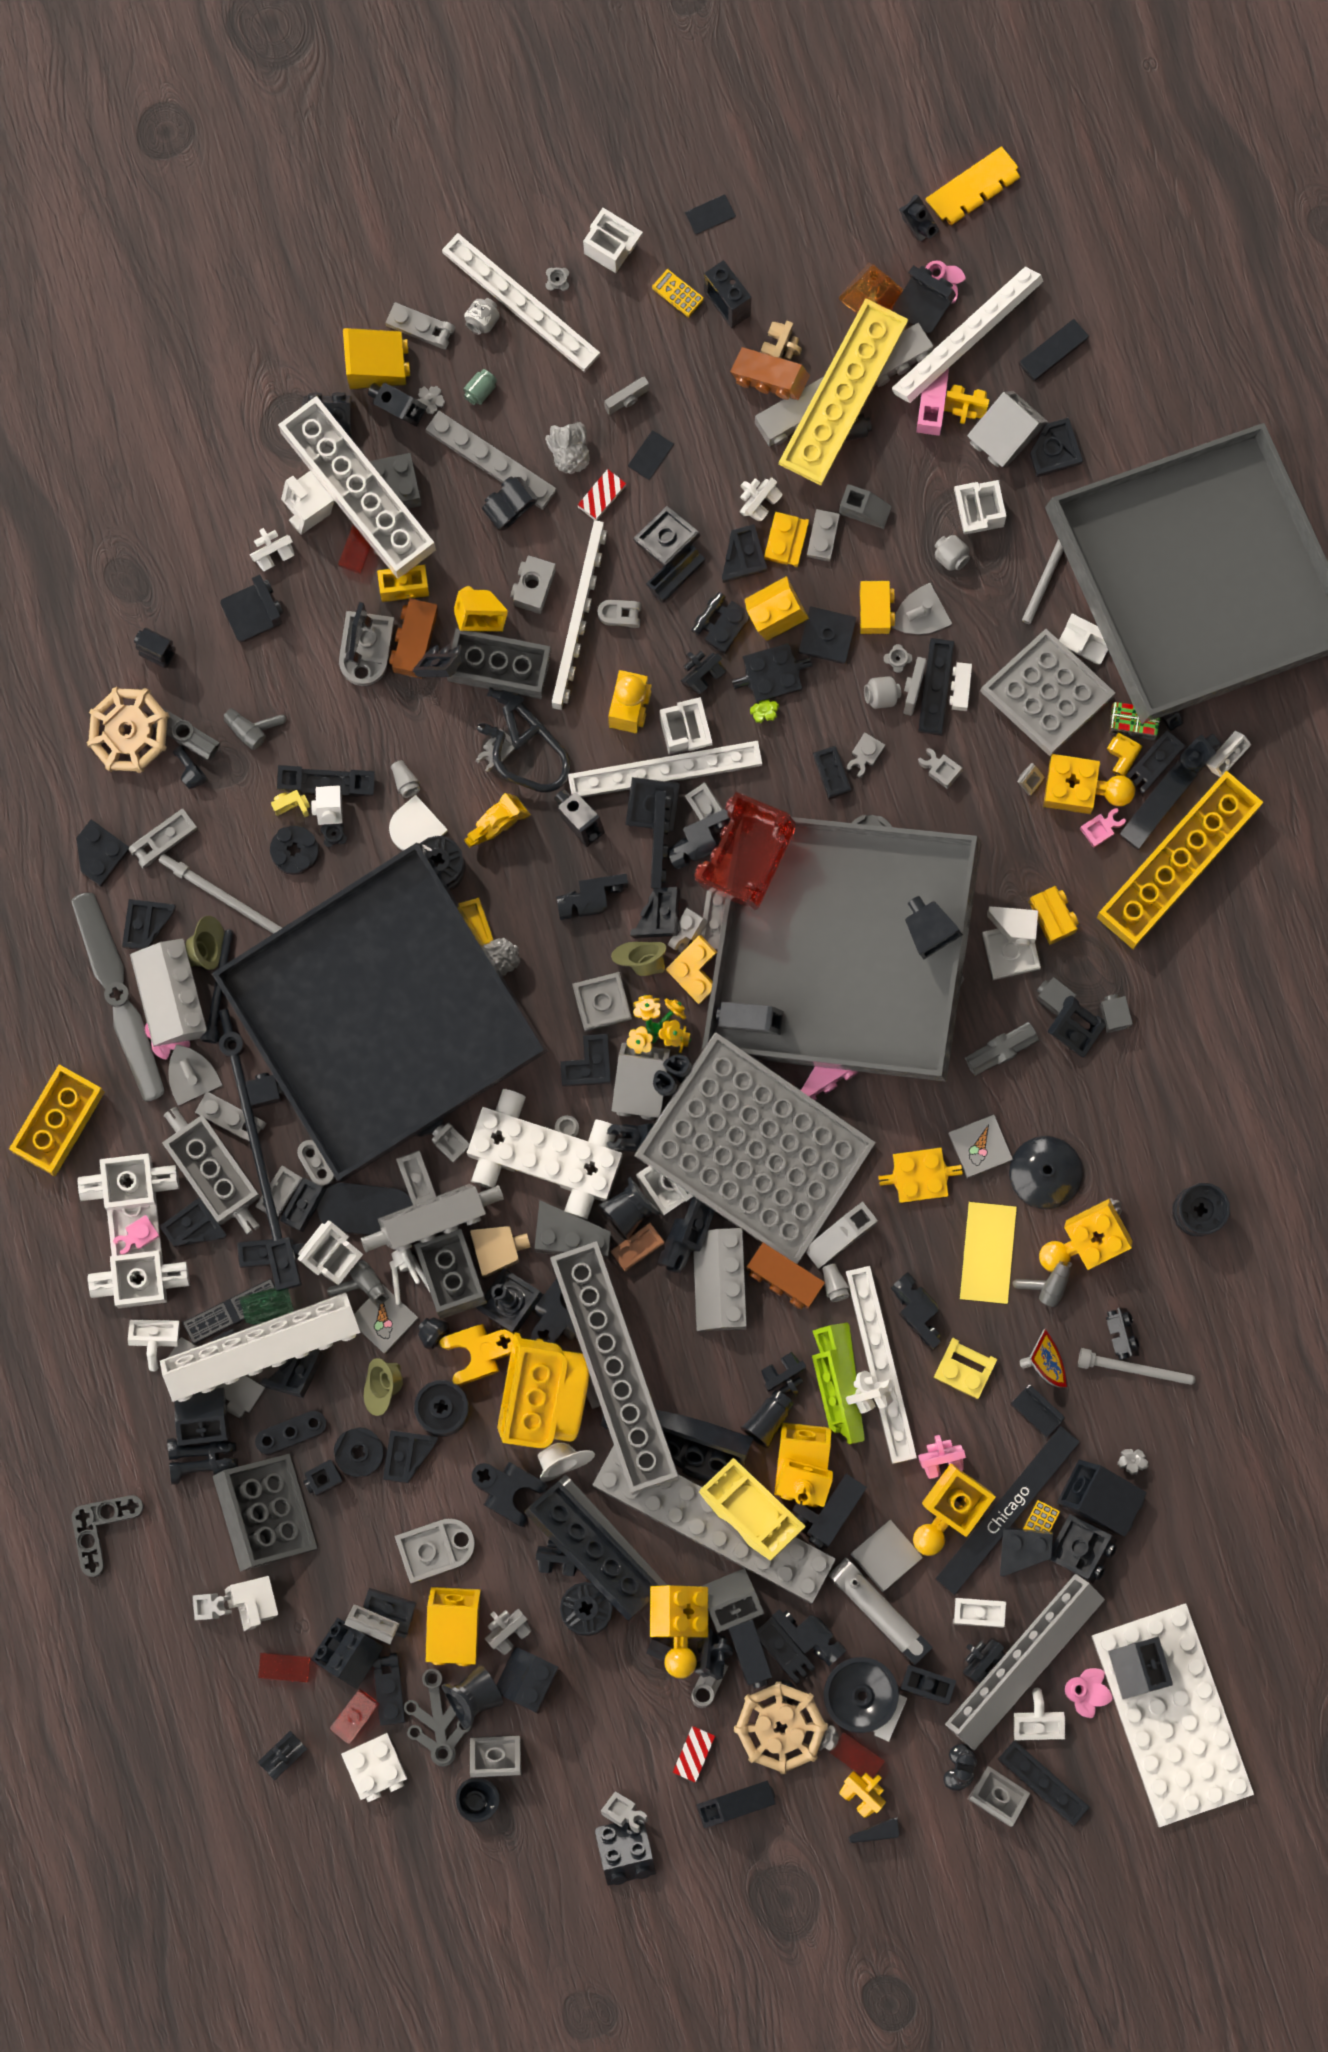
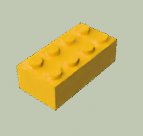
M58 1065L9 1150L49 1174L56 1176L105 1092L99 1086Z

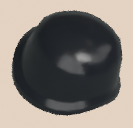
M471 1778L464 1781L456 1793L455 1800L458 1812L464 1819L470 1822L486 1821L496 1812L499 1805V1794L496 1787L491 1782L481 1778Z

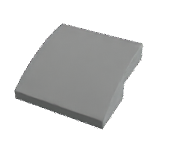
M891 1520L850 1554L882 1592L923 1558Z

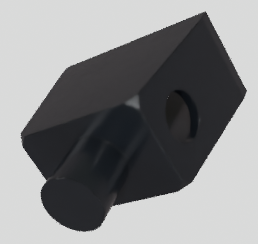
M385 382L382 386L373 383L368 390V396L375 399L373 404L415 427L419 424L428 407Z
M561 790L557 793L554 800L559 804L558 810L561 818L586 847L605 833L600 817L578 793H574L571 796L566 790Z
M917 896L908 902V906L913 914L908 916L905 921L916 949L923 960L963 935L958 926L935 901L925 905L921 897Z

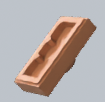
M649 1223L610 1252L625 1272L661 1247L665 1242L652 1224Z

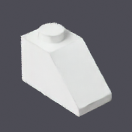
M989 906L987 917L1009 942H1015V945L1020 947H1028L1030 944H1034L1036 940L1038 910Z

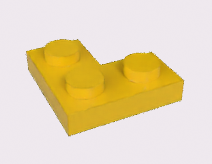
M699 935L666 968L668 973L698 1004H701L711 994L713 983L701 969L717 954V951L702 935Z

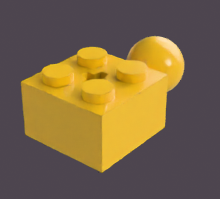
M619 670L608 716L610 728L637 733L638 728L644 726L646 718L644 704H649L651 696V684H648V676Z
M1052 754L1049 762L1043 807L1091 814L1095 795L1105 796L1107 801L1114 806H1125L1134 798L1135 787L1133 782L1125 776H1114L1107 782L1097 780L1100 761ZM1069 780L1074 781V783H1076L1074 788L1069 787L1070 784L1067 783L1069 782Z
M1108 1199L1066 1220L1064 1228L1071 1241L1065 1244L1059 1241L1046 1243L1040 1250L1039 1260L1047 1271L1052 1272L1060 1261L1063 1262V1265L1067 1266L1071 1257L1079 1253L1087 1270L1131 1249L1133 1241L1111 1200ZM1095 1231H1097L1099 1234L1103 1233V1237H1095Z
M950 1463L922 1502L925 1508L937 1517L932 1524H924L915 1531L913 1543L916 1550L926 1556L939 1553L945 1543L943 1532L948 1525L967 1537L995 1499L993 1493ZM960 1496L962 1498L960 1503L958 1501L955 1502L957 1497Z
M650 1586V1637L674 1638V1648L665 1657V1668L675 1678L683 1679L689 1677L697 1665L695 1654L688 1648V1638L708 1637V1587Z

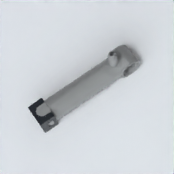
M846 1557L828 1574L830 1579L891 1640L913 1666L933 1648Z

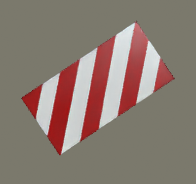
M607 469L579 502L578 508L597 521L626 487V483Z
M692 1726L673 1773L696 1783L715 1736Z

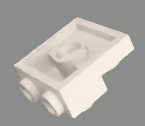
M388 1733L341 1754L360 1800L366 1799L367 1802H371L381 1797V1791L387 1788L390 1789V1792L403 1787V1781L407 1780Z

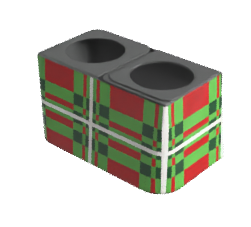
M1115 702L1111 707L1109 734L1117 735L1121 733L1128 737L1155 740L1160 718L1141 724L1132 704Z

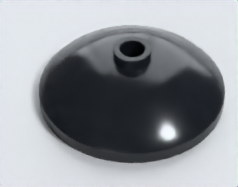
M1040 1136L1023 1143L1012 1157L1013 1160H1011L1009 1167L1011 1186L1016 1195L1032 1207L1038 1209L1058 1208L1069 1202L1080 1188L1083 1177L1080 1158L1068 1143L1059 1138ZM1049 1166L1052 1170V1173L1048 1175L1043 1172V1167Z
M856 1657L840 1663L832 1670L825 1683L824 1703L827 1712L840 1727L851 1732L868 1733L883 1727L892 1718L898 1706L899 1690L895 1677L885 1665L871 1658ZM861 1692L867 1693L865 1701H860L858 1698Z

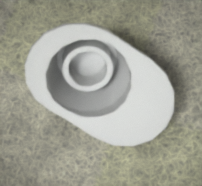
M566 1443L553 1444L538 1454V1459L543 1469L540 1480L548 1482L566 1472L577 1469L590 1462L594 1458L595 1453L589 1450L576 1452Z

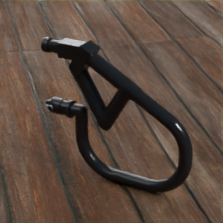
M490 687L487 696L493 697L498 700L497 702L505 704L502 710L513 747L518 750L536 734H539L559 754L562 760L561 774L555 782L550 784H540L515 775L505 768L501 760V751L506 737L505 732L498 730L496 726L492 727L486 723H480L477 726V730L481 734L489 735L493 739L496 737L492 754L496 770L506 780L537 792L547 793L561 788L566 783L571 769L570 758L565 748L523 704L524 699L519 694L515 695L504 690H493ZM514 710H517L531 725L521 735L516 724Z

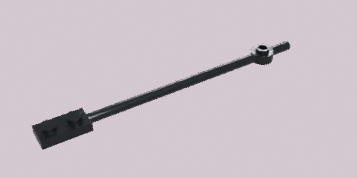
M223 1009L219 1011L224 1035L219 1041V1048L231 1060L273 1238L272 1242L265 1244L276 1290L281 1292L302 1286L292 1240L290 1237H282L240 1060V1055L245 1049V1042L233 1030L229 1009ZM231 1043H237L235 1049L231 1050L229 1048Z

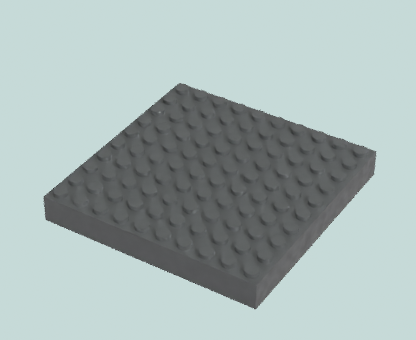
M1264 423L1055 496L1046 505L1047 514L1141 724L1328 656V561Z
M739 812L702 1049L704 1050L713 1034L718 1033L755 1060L946 1082L982 846L978 836ZM917 896L921 897L925 905L935 901L963 933L961 937L924 960L916 949L905 921L908 916L913 914L908 906V902ZM722 1002L765 1005L784 1011L781 1035L719 1027V1022L716 1021L717 1009L721 1007Z

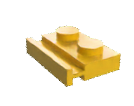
M775 512L764 559L798 567L809 520Z

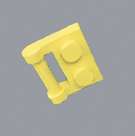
M952 1338L934 1375V1379L979 1399L997 1359L992 1356L988 1358L959 1344V1340ZM953 1353H958L985 1366L983 1372L981 1373L952 1359Z

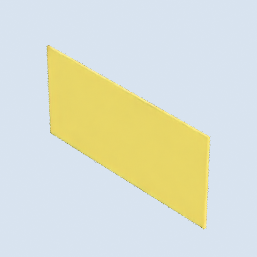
M969 1202L960 1299L1008 1304L1016 1207Z

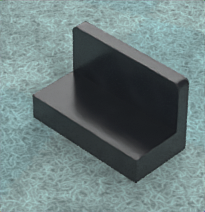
M1030 1384L1010 1404L1046 1438L1065 1419Z

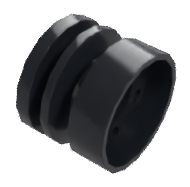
M443 836L428 837L419 843L423 845L433 863V860L438 861L439 858H442L443 864H439L436 868L450 891L458 887L464 878L465 864L462 851L457 843Z
M1198 1183L1182 1190L1176 1196L1172 1205V1217L1176 1226L1183 1233L1192 1237H1203L1220 1230L1226 1224L1230 1215V1203L1226 1194L1219 1187L1210 1183ZM1200 1205V1209L1204 1210V1214L1197 1216L1198 1214L1194 1211V1208Z
M583 1582L575 1584L566 1591L561 1599L560 1613L562 1620L568 1629L577 1635H596L603 1631L611 1621L612 1604L592 1583ZM583 1602H586L587 1605H593V1608L590 1609L591 1614L588 1616L585 1613L579 1612L582 1609Z

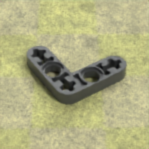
M129 1495L81 1505L74 1509L72 1523L80 1566L85 1575L97 1577L104 1570V1559L97 1526L139 1517L144 1510L143 1501L139 1497ZM130 1500L139 1504V1507L135 1509V1513L132 1514L130 1510L122 1511L124 1516L119 1517L120 1510L117 1502H121V1507L128 1506ZM105 1505H112L115 1509V1514L110 1519H105L101 1515V1510ZM84 1510L85 1513L90 1514V1518L86 1519L87 1527L93 1525V1530H84L79 1533V1528H84L81 1520H77V1516H80L81 1511ZM91 1534L95 1538V1544L91 1548H84L82 1546L81 1540L84 1535ZM97 1550L98 1554L92 1555L94 1562H99V1567H96V1572L92 1573L90 1569L86 1568V1565L90 1564V1558L88 1555L84 1557L83 1552L91 1553Z

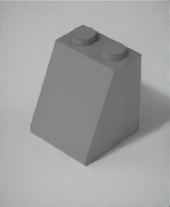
M1006 391L1000 395L967 436L971 439L970 444L980 452L984 450L989 455L988 460L996 467L1000 465L1006 467L1038 435L1048 421L1014 391Z
M622 1043L618 1057L612 1104L613 1112L626 1117L631 1116V1114L641 1115V1118L647 1120H654L655 1117H660L664 1096L659 1095L654 1089L653 1078L657 1070L667 1072L663 1062L669 1058L670 1049L652 1047L650 1052L637 1054L634 1049L628 1047L627 1043Z

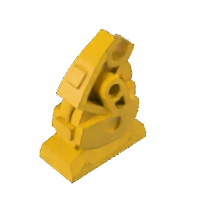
M505 793L502 795L500 802L488 809L476 823L477 828L468 833V837L464 841L470 848L491 840L502 831L512 827L517 820L525 819L531 814L517 796Z

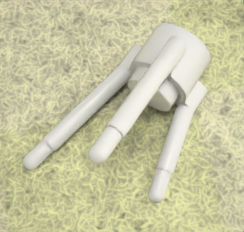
M410 1248L400 1252L398 1250L394 1251L391 1254L393 1261L389 1262L392 1269L396 1304L399 1305L401 1303L397 1269H400V1272L410 1271L416 1284L420 1283L417 1276L418 1273L430 1292L424 1272L419 1266L415 1255H412Z

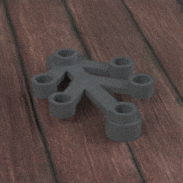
M428 1669L424 1672L422 1681L429 1688L433 1717L422 1710L414 1700H409L404 1704V1711L408 1715H414L434 1730L436 1742L423 1734L422 1728L418 1725L410 1726L407 1734L410 1739L417 1740L431 1751V1759L436 1765L448 1766L454 1761L456 1756L454 1747L464 1733L471 1730L472 1726L462 1730L458 1720L456 1730L446 1741L445 1729L456 1714L450 1706L443 1715L439 1686L442 1683L443 1677L438 1670ZM431 1674L437 1676V1682L434 1684L428 1681V1677ZM409 1703L416 1705V1710L412 1713L407 1710ZM413 1728H418L420 1731L419 1736L416 1738L410 1734ZM441 1749L448 1751V1756L445 1759L439 1757Z

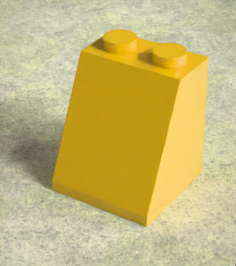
M343 329L346 375L350 389L370 388L373 383L382 386L384 382L390 386L406 385V377L410 376L409 362L404 360V354H408L407 339L403 340L402 332Z
M787 576L745 599L747 612L758 633L766 641L809 619Z
M782 1423L774 1495H779L782 1498L780 1494H776V1487L785 1458L828 1470L831 1445L830 1428Z
M431 1587L427 1605L426 1662H431L434 1665L456 1663L458 1666L476 1664L481 1590Z

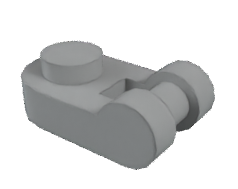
M605 600L598 607V618L605 625L639 628L640 619L638 618V612L641 611V603L637 601ZM622 610H628L629 617H621Z

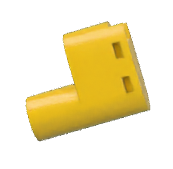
M1121 733L1113 737L1107 747V751L1119 758L1112 772L1117 776L1126 777L1142 746Z

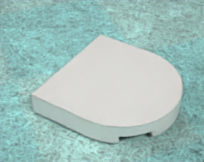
M417 795L395 812L389 825L391 839L402 851L416 842L421 843L428 837L444 836L448 832Z

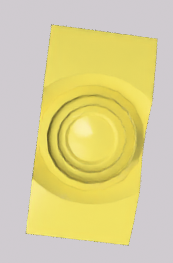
M734 1458L699 1491L717 1516L730 1523L750 1547L769 1560L774 1559L806 1527Z

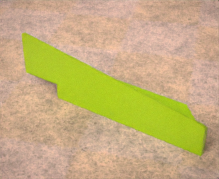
M849 1323L835 1324L813 1330L820 1353L812 1355L829 1428L835 1433H841L845 1436L848 1444L863 1442L865 1438L860 1410L856 1403L848 1405L845 1399L848 1396L854 1395L856 1389H858L854 1387L856 1371Z

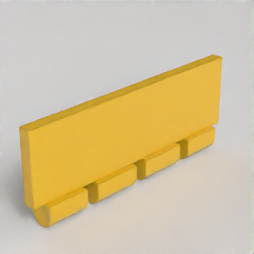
M1001 146L935 191L925 200L942 221L946 219L950 225H953L965 216L961 209L962 207L969 214L984 203L980 196L981 194L986 200H989L1003 190L999 183L1000 181L1005 187H1008L1020 179L1016 171L1018 166Z

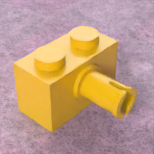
M785 1458L777 1482L776 1494H780L786 1500L795 1499L799 1505L802 1501V1505L818 1507L819 1505L824 1507L832 1483L833 1471Z

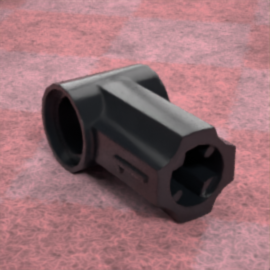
M653 1637L646 1654L665 1662L667 1653L674 1648V1642L664 1637Z

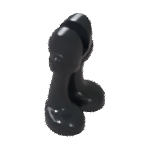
M674 1055L663 1062L664 1068L674 1075L680 1083L690 1073L692 1067L690 1060L684 1055ZM657 1070L654 1074L653 1086L657 1093L661 1096H674L679 1088L676 1081L667 1072Z
M167 1439L169 1460L183 1457L208 1456L206 1460L169 1463L171 1485L179 1484L181 1478L189 1473L213 1471V1474L216 1475L223 1470L238 1467L237 1458L219 1460V1453L227 1454L237 1451L235 1442L223 1440L210 1442V1444L178 1446L176 1439Z
M957 1744L949 1751L950 1760L956 1764L955 1769L948 1770L943 1776L945 1786L953 1791L963 1790L971 1784L974 1779L973 1768L977 1765V1759L972 1749L964 1744Z

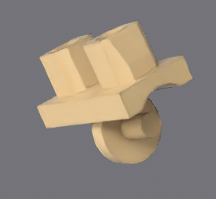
M786 321L784 325L772 322L768 336L778 339L777 345L764 342L760 353L781 358L784 351H786L784 358L789 361L793 355H800L802 348L797 345L799 338L793 336L791 342H788L793 331V323Z

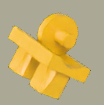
M953 385L951 390L947 391L944 411L952 412V415L961 416L960 423L965 424L966 417L971 419L982 418L987 412L989 404L986 391L977 389L974 390V394L971 396L964 394L965 388L963 386Z
M853 1771L846 1778L845 1784L839 1792L847 1801H850L856 1794L863 1800L856 1809L864 1818H867L874 1812L878 1813L886 1803L880 1796L884 1789L877 1784L882 1778L879 1775L872 1779L867 1773L860 1777Z

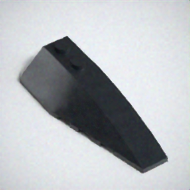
M656 1410L673 1462L683 1469L682 1472L684 1474L708 1483L733 1458L745 1468L753 1437L706 1421ZM603 1415L601 1426L609 1430Z

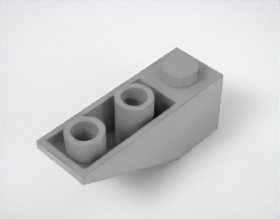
M861 1202L815 1239L805 1252L819 1269L877 1225L878 1220L864 1202Z

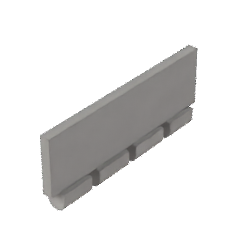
M181 1337L178 1341V1347H174L169 1357L191 1350L197 1346ZM245 1375L239 1377V1380L235 1383H222L216 1386V1388H225L226 1399L230 1401L227 1405V1411L239 1419L245 1411L251 1412L265 1387Z

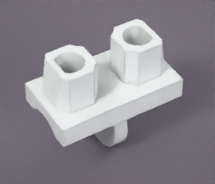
M773 478L765 479L759 487L760 482L757 479H754L751 484L744 481L741 484V488L745 492L740 498L744 501L749 497L750 499L739 512L743 516H751L757 521H762L769 512L760 504L764 498L771 504H775L783 495L775 486L777 481Z
M264 528L259 530L262 537L254 540L257 547L264 543L267 546L249 554L252 560L256 561L263 571H266L275 566L269 555L270 553L277 550L283 561L294 556V551L290 544L293 541L290 536L286 535L271 543L270 540L278 537L277 532L274 530L267 534Z
M868 1371L859 1372L856 1376V1381H854V1387L858 1388L856 1393L845 1398L848 1405L856 1403L861 1414L876 1407L872 1398H874L879 1409L887 1407L893 1402L889 1389L894 1386L892 1379L876 1383V1377L872 1376Z

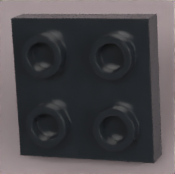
M503 1268L485 1294L487 1303L476 1307V1309L514 1334L519 1331L544 1294Z

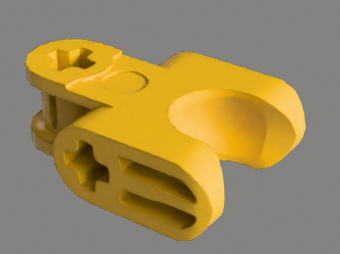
M484 1324L443 1337L439 1341L442 1348L449 1350L462 1347L469 1350L471 1354L470 1364L466 1369L454 1374L452 1378L453 1383L460 1386L499 1372L496 1360L511 1355L513 1333L508 1330H499L487 1335ZM505 1337L506 1340H511L507 1344V1349L498 1346L501 1343L500 1338Z

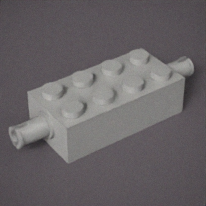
M177 1107L170 1109L176 1117L175 1119L167 1111L164 1117L176 1133L162 1142V1144L218 1224L221 1226L231 1218H236L247 1235L253 1232L248 1223L252 1225L254 1230L258 1229L260 1225L253 1218L248 1208L261 1197L204 1116L201 1115L188 1124Z
M467 1184L379 1218L378 1222L381 1231L360 1239L366 1253L384 1245L400 1252L411 1248V1243L417 1240L424 1243L434 1239L435 1233L444 1232V1234L453 1232L458 1229L457 1225L461 1223L470 1225L481 1220L480 1216L486 1214L484 1207L497 1201H502L504 1197L499 1185L478 1193L475 1186Z

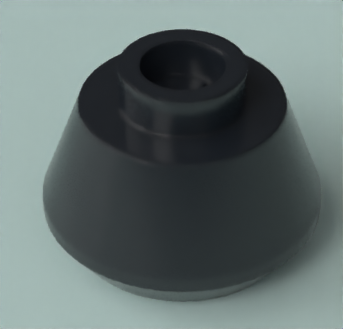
M435 1317L431 1319L426 1318L418 1326L420 1330L418 1336L424 1348L434 1349L440 1344L439 1341L449 1333V1324Z

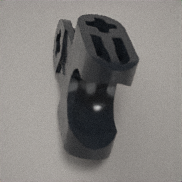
M558 1279L553 1282L532 1311L541 1318L532 1331V1340L536 1341L539 1339V1333L545 1334L546 1332L548 1333V1343L554 1344L562 1335L570 1341H573L577 1336L568 1310L560 1303L562 1291Z
M510 1462L507 1463L503 1472L487 1463L477 1465L472 1471L474 1485L489 1494L483 1505L520 1527H526L528 1521L526 1516L513 1505L515 1493L520 1489H531L537 1493H545L549 1488L545 1482ZM485 1470H488V1476L491 1479L489 1481L484 1480L483 1483L480 1482L478 1473H484Z

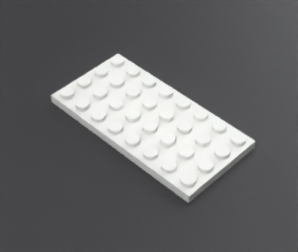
M1186 1603L1092 1635L1158 1827L1254 1795ZM1159 1636L1173 1685L1122 1700L1108 1651Z

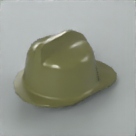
M213 916L201 918L194 935L185 942L190 967H204L208 970H213L218 966L224 930L221 923Z
M628 942L618 946L612 952L611 958L618 965L630 966L639 976H649L665 971L663 954L667 948L662 942Z
M380 1358L373 1359L370 1362L363 1396L365 1406L372 1415H383L388 1410L392 1396L401 1390L403 1378L400 1372V1364L386 1363Z

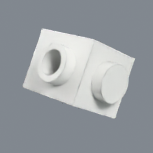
M340 786L316 787V801H312V815H317L318 825L342 823Z

